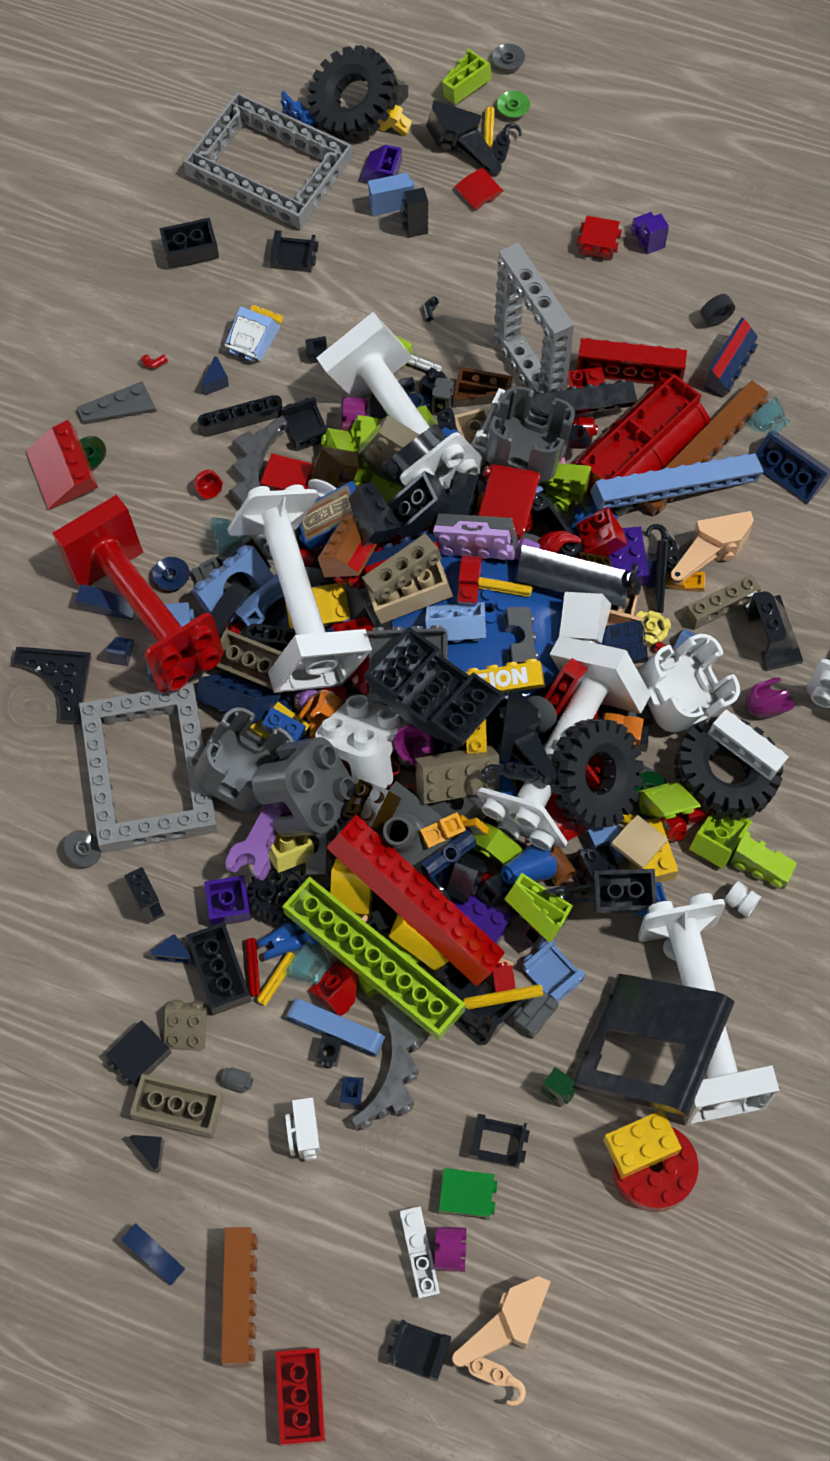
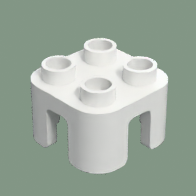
M707 634L692 636L675 650L672 649L671 645L662 647L638 670L651 694L647 701L648 706L658 725L666 731L679 732L697 725V723L704 719L708 721L711 717L717 716L735 702L739 696L740 685L734 674L726 676L718 682L712 671L711 665L723 656L720 644L712 636Z
M354 695L349 697L346 703L331 717L323 721L316 731V738L323 737L336 748L339 758L350 764L352 778L355 780L356 785L359 779L386 789L393 782L390 755L395 749L393 737L399 729L409 726L410 723L400 717L389 706L370 704L366 696ZM398 755L399 764L404 765L406 767L411 765L406 761H403L402 758Z

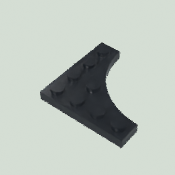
M16 646L13 660L14 667L31 670L45 678L58 695L61 723L80 724L81 713L79 703H84L92 657L91 652Z

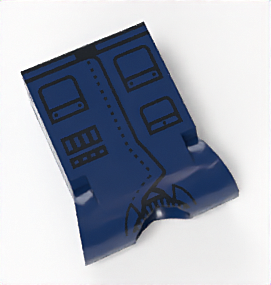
M641 620L606 625L600 645L626 650L634 664L648 661L645 627Z

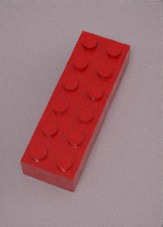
M581 338L577 370L602 367L604 378L607 380L618 381L625 379L634 383L652 385L660 379H669L673 374L683 380L687 350Z

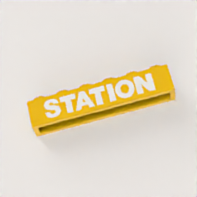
M537 659L525 660L523 664L509 662L503 667L490 665L486 666L484 670L470 668L465 672L468 675L474 672L502 693L545 687L542 663L537 661Z

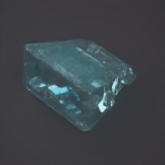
M773 397L753 414L750 425L762 431H777L779 433L790 421L783 413L784 409L778 399Z
M212 517L211 528L217 554L219 555L243 535H229L228 527L232 521Z
M306 941L287 968L286 975L302 982L308 980L317 985L330 965L323 961L317 949L309 941ZM315 966H318L319 969L313 975L311 972L313 971Z

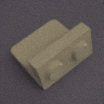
M183 1000L168 1002L165 1008L164 1043L170 1049L203 1050L206 1043V1017L209 1012V1004H204L203 1001L183 1003Z

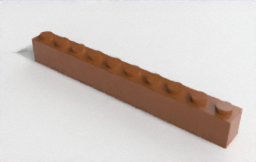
M751 380L665 468L671 469L680 465L688 466L696 462L704 463L712 460V456L719 454L723 449V445L726 442L729 443L737 431L740 432L744 428L745 422L748 419L752 420L759 408H764L768 402V391ZM676 496L641 502L637 505L654 517L658 512L661 513L665 509L666 503L669 500L673 501Z

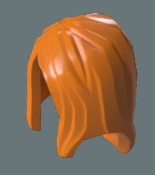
M319 690L318 693L309 699L298 715L299 719H302L303 716L307 717L311 730L309 737L316 738L317 729L324 720L331 717L342 706V700L335 693L328 690Z

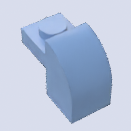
M615 825L607 828H587L586 837L591 847L609 846L616 863L623 861L624 855L611 846V843L620 834V828Z

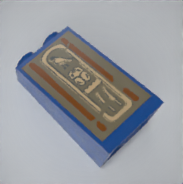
M353 481L317 499L297 527L302 532L299 535L302 544L306 545L309 550L327 544L343 516L353 515L348 500L357 488Z

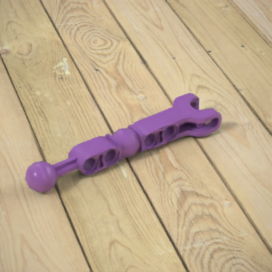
M306 736L301 738V740L311 739V737ZM286 803L266 804L247 839L232 846L226 859L227 871L235 873L241 866L252 864L254 865L255 879L264 880L271 868L268 852L278 835L273 827V822L278 817L286 816L290 812Z

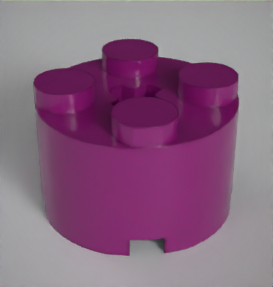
M342 397L340 430L350 432L358 415L368 416V398Z
M436 1228L435 1270L465 1272L466 1259H462V1257H466V1242L462 1241H466L467 1228Z

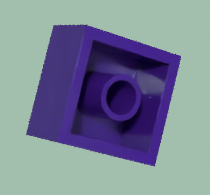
M244 875L204 882L211 926L222 922L231 924L251 920Z

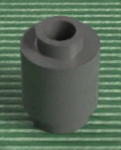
M233 1067L230 1069L225 1068L221 1084H224L227 1088L245 1093L247 1089H251L253 1078L250 1072Z

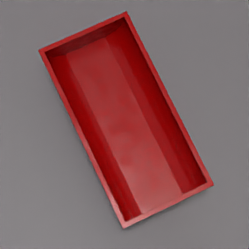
M675 374L669 379L658 380L648 393L619 420L611 424L609 429L573 463H570L573 465L591 466L586 494L592 498L590 491L595 482L600 479L609 480L617 476L625 477L633 473L642 474L650 470L659 471L664 469L710 423L709 415L700 403L702 395ZM614 507V508H609V509L611 510V512H612L613 514H615V511H614L615 507Z

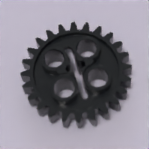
M270 864V871L264 880L251 877V884H248L249 891H247L249 904H252V911L257 910V916L264 914V920L271 917L272 923L276 918L282 923L283 918H286L290 922V918L284 914L283 906L280 904L288 901L307 880V875H302V869L296 871V867L278 873L276 868ZM269 895L270 897L264 898L262 896Z

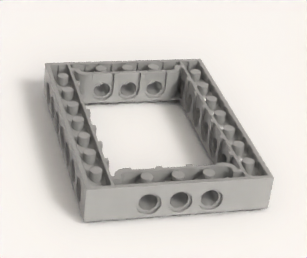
M237 92L183 162L187 176L301 229L352 160V145ZM244 124L323 160L315 168V172L310 179L306 180V184L301 191L297 192L296 200L288 197L287 194H281L273 190L272 187L260 184L257 180L254 181L244 176L243 173L239 174L228 166L224 167L216 163L218 157Z
M516 243L499 251L493 340L496 345L500 346L503 356L508 358L512 370L517 372L520 382L523 385L525 384L527 388L532 389L534 393L538 391L549 393L554 389H561L563 391L567 389L574 324L521 245ZM523 300L527 310L532 312L535 322L542 327L544 332L541 361L528 344L526 338L520 335L522 328L521 320L523 318L522 307H524Z
M187 684L179 690H169L164 693L159 690L79 703L97 839L102 853L218 833L213 797L202 790L196 784L193 777L194 767L204 749L194 684ZM178 711L194 810L118 823L113 808L115 807L111 793L113 786L109 777L110 767L106 757L108 751L104 741L106 736L101 720H104L107 725H115L116 722L128 720L132 722L134 719L153 718V716L162 714L172 715Z

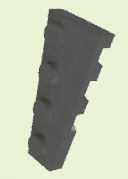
M143 381L77 407L84 425L107 421L108 418L116 417L120 419L124 418L125 415L134 414V416L142 415L143 412H157Z

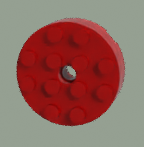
M672 1127L682 1149L679 1154L656 1163V1165H659L660 1172H653L647 1167L621 1179L614 1162H612V1177L615 1186L621 1196L632 1206L643 1211H668L680 1205L694 1188L699 1171L697 1154L689 1139L676 1128Z

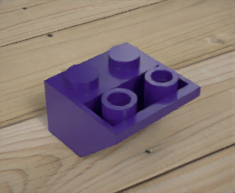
M385 144L371 151L365 164L361 181L368 182L398 175L402 163V148Z

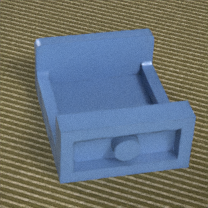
M554 940L551 943L546 941L538 948L539 951L534 956L530 954L524 959L522 971L535 985L540 984L548 996L560 1002L585 980L586 974L581 969L577 970L555 946L556 942Z

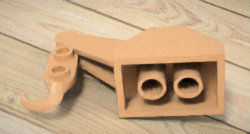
M539 1276L510 1288L508 1293L504 1292L499 1303V1308L502 1310L458 1349L452 1358L455 1366H467L470 1373L481 1380L495 1386H512L516 1388L519 1392L518 1398L514 1401H507V1405L517 1406L523 1402L526 1395L525 1386L520 1380L514 1378L504 1366L483 1357L511 1343L525 1349L551 1282Z

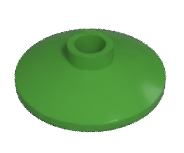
M507 91L498 98L497 108L506 117L518 118L529 111L530 100L520 91Z

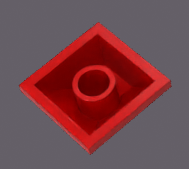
M336 962L308 991L332 1013L342 1017L355 1003L358 974Z

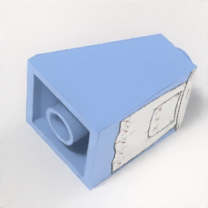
M240 306L225 347L229 349L231 354L239 356L240 353L245 355L244 358L251 362L255 360L261 362L279 331L280 325L270 317Z

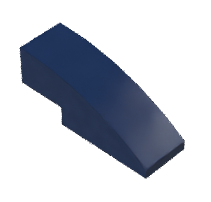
M80 584L75 600L78 608L95 610L100 615L133 620L135 612L123 596Z
M136 1223L121 1239L125 1245L168 1284L172 1285L184 1272L185 1268Z

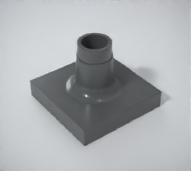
M396 781L389 791L402 799L393 817L385 823L383 834L375 832L420 874L424 875L419 864L436 853L439 848L447 845L455 837L427 849L419 830L438 822L443 817ZM407 824L409 832L403 841L394 842L390 840V834L396 826Z

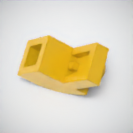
M395 105L393 110H386L390 115L386 122L381 119L378 120L381 126L378 129L384 132L392 127L402 136L408 134L412 121L402 114V107Z

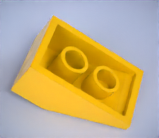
M344 583L311 587L324 626H332L351 619ZM286 604L287 613H288V619H289V625H290V628L294 629V626H293V623H292V620H291V617H290V614H289V610H288V607H287V604Z

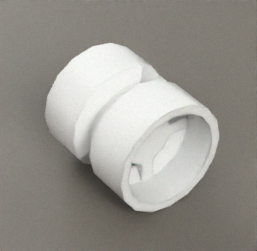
M737 881L724 899V902L732 908L738 907V912L747 918L760 901L761 896L754 891L748 892V887Z

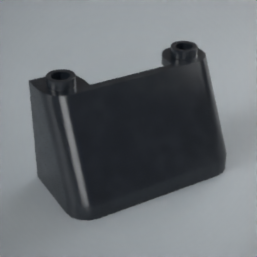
M535 493L530 511L532 520L537 525L545 521L552 532L567 531L580 538L557 503L542 493ZM567 542L561 547L562 553L569 557H577L579 551L584 552L582 542Z
M450 961L442 966L433 976L434 979L461 1001L468 997L495 993L494 987L484 979L478 986L474 985ZM525 999L469 1010L465 1007L464 1013L455 1024L478 1044L486 1045L522 1006Z

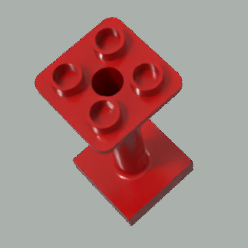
M117 494L52 533L68 573L78 587L80 584L89 586L102 577L107 576L158 641L150 646L144 655L156 687L160 692L179 690L187 684L189 677L202 669L205 671L211 670L219 664L224 650L212 615L204 613L186 625L181 626L130 561L144 552L129 510Z

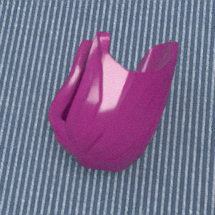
M779 677L760 682L748 691L745 705L750 715L758 718H768L788 712L794 708V701L787 689L783 691L771 689V684L781 681Z
M412 725L399 729L393 737L398 755L403 761L416 766L415 758L431 756L435 753L433 737Z

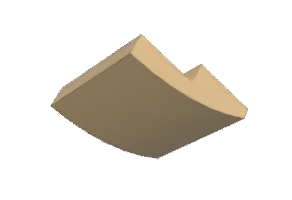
M637 815L614 839L611 846L640 869H643L667 843L668 838Z

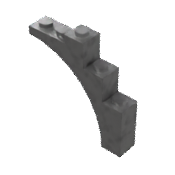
M283 416L274 419L268 426L259 429L254 435L247 431L245 434H240L235 440L236 450L243 458H239L233 466L235 475L242 482L234 486L232 494L233 499L240 507L248 497V492L256 487H260V470L269 448L288 430L287 421Z
M392 1002L381 1007V1013L388 1026L392 1041L390 1069L385 1083L375 1099L362 1112L352 1118V1124L356 1130L368 1128L372 1125L371 1121L378 1117L379 1119L385 1118L390 1114L391 1109L396 1116L399 1114L403 1116L412 1110V1106H414V1100L403 1083L409 1084L417 1079L419 1069L410 1056L409 1051L413 1053L422 1047L421 1044L424 1043V1038L414 1021Z

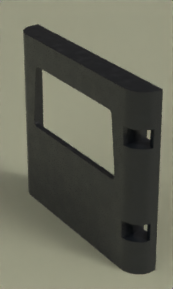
M618 974L608 995L610 998L608 1004L604 1005L584 1050L585 1057L582 1062H579L572 1079L576 1081L574 1088L688 1117L735 1002L727 995L716 991ZM608 1031L623 1032L685 1047L666 1084L658 1085L596 1070L602 1058L601 1051Z

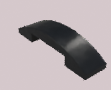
M235 581L229 586L211 613L220 640L238 607L242 606L250 592L249 589Z

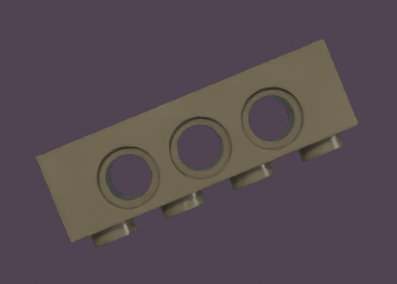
M423 534L362 578L368 590L380 602L388 598L399 588L404 587L413 578L421 575L430 566L435 565L442 557L437 546L426 534Z
M752 574L687 605L685 617L693 629L696 630L744 606L745 602L751 601L754 593L761 591V587Z

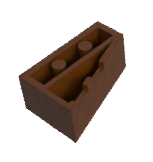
M460 367L453 397V408L492 403L499 388L505 391L512 388L513 376Z

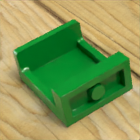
M444 1168L439 1214L447 1215V1213L483 1217L485 1220H489L490 1214L494 1215L496 1204V1202H492V1193H497L498 1181L494 1180V1174Z

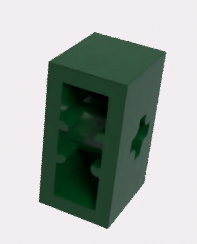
M555 1067L544 1081L541 1093L562 1107L564 1102L568 1104L573 1098L576 1091L574 1088L576 1081Z

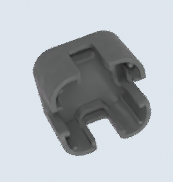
M521 386L512 387L503 394L498 417L493 416L485 458L490 465L497 464L540 473L539 483L548 481L555 476L567 448L575 411L568 402L554 398L548 418L535 415L530 411L534 391Z
M233 708L224 715L211 734L194 767L193 777L196 784L207 793L240 811L255 812L263 806V804L257 801L252 789V779L255 771L263 764L288 759L289 757L280 758L276 749L281 744L294 741L291 735L280 727H274L266 739L258 737L248 731L256 715L245 708Z
M323 737L281 744L276 749L277 754L280 758H289L284 761L263 764L253 775L252 789L257 801L260 804L276 802L287 804L293 815L278 817L273 822V827L283 837L289 838L327 832L343 814L356 787L355 780L346 770L336 748Z

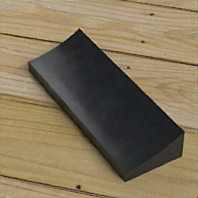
M521 545L513 583L531 585L532 588L564 595L565 592L603 594L611 603V607L623 609L626 608L630 572Z

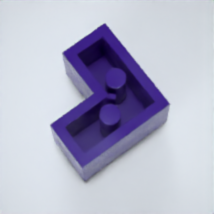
M652 212L633 218L631 232L633 236H636L640 248L644 249L646 254L665 248L669 225L661 213L654 216Z

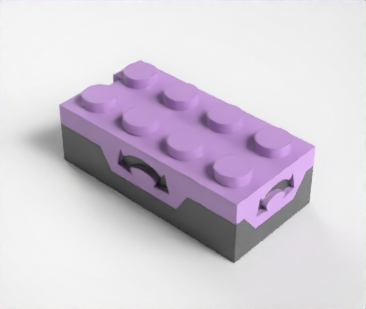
M439 513L433 530L441 555L446 556L473 555L482 556L483 559L514 560L519 542L512 518Z

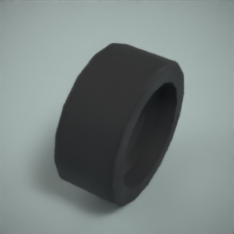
M720 294L706 302L700 314L708 326H717L730 318L735 311V304L727 294Z

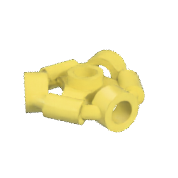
M640 611L636 614V616L643 617V621L646 617L649 618L647 623L644 624L645 633L651 634L645 635L647 647H652L658 641L662 642L668 636V631L671 630V623L668 617L665 618L661 616V613L654 611ZM659 620H661L662 630H660L657 625V622Z

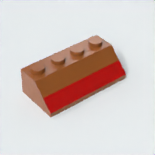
M352 514L343 516L318 557L324 577L359 576L377 544L363 546V536L361 532H358L357 528L359 525L358 520Z

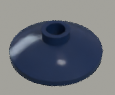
M166 557L154 566L152 575L158 587L172 591L183 587L187 583L190 571L188 565L182 559Z

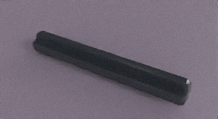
M660 539L657 543L653 611L658 613L664 612L668 540Z

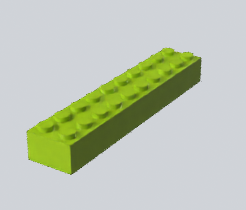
M310 876L283 905V911L286 916L436 1040L440 1041L464 1013L466 1004Z

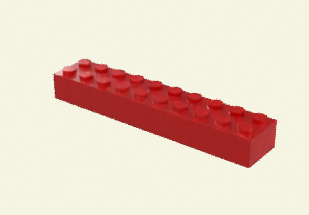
M355 815L326 848L474 985L478 986L492 973L505 951L489 938L483 930L476 926L468 916L462 913L454 903L449 901L439 889L435 888L408 861L396 852L393 847L383 840L378 833L370 828L364 820Z

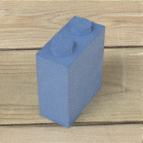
M408 173L368 181V199L373 216L400 211L404 191L414 189L413 179L409 178Z

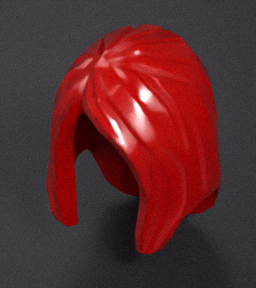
M562 530L547 533L537 541L540 544L541 550L564 555L561 551L563 544L567 542L581 543L579 537Z

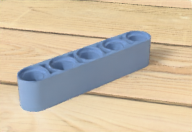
M297 998L294 999L286 1016L289 1021L321 1035L341 1038L343 1044L377 1057L385 1040V1036L379 1032Z

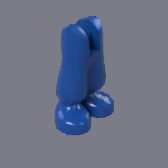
M295 922L285 923L256 942L259 948H263L271 943L275 947L262 955L265 961L287 952L299 950L305 943L312 946L319 943L306 931L296 935L297 932L303 929Z

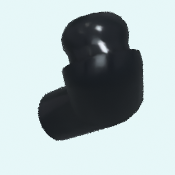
M432 296L423 305V312L427 322L434 320L433 311L439 304V299L435 296Z

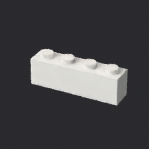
M725 710L718 717L707 733L770 781L789 757L728 710Z

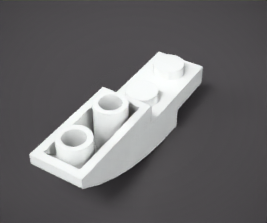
M421 1206L401 1210L400 1216L418 1297L422 1298L439 1294L440 1291Z

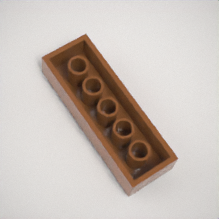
M225 1227L221 1363L224 1367H251V1361H255L256 1349L252 1345V1339H256V1325L252 1323V1316H256L257 1305L255 1300H253V1294H257V1280L253 1277V1272H257L258 1264L254 1250H258V1237H256V1233L253 1232L251 1227Z

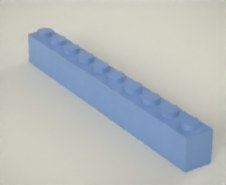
M756 453L750 455L743 454L738 457L729 456L721 460L713 459L704 463L696 462L688 466L680 465L671 469L650 470L646 473H633L625 477L617 476L609 480L600 479L595 482L590 493L597 510H602L605 507L614 508L756 482L764 471Z

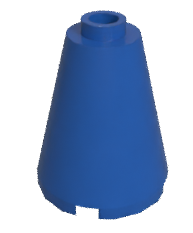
M531 844L502 867L501 877L510 885L515 883L521 873L534 881L549 880L557 872V860L555 856H551L549 851L542 850Z

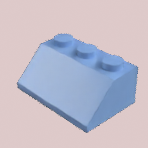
M478 602L477 605L427 606L426 629H430L432 625H441L442 628L448 631V641L461 642L464 639L479 641L486 638L485 602Z

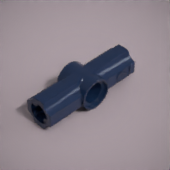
M468 830L464 831L419 864L421 871L431 879L477 845L476 838ZM446 850H449L451 853L450 859L445 855Z

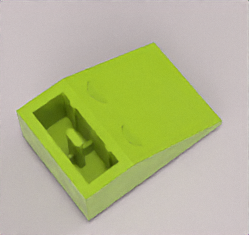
M670 782L637 791L640 793L638 802L641 814L649 815V817L670 819L676 817V813L688 814L694 812V808L701 807L700 803L678 782Z

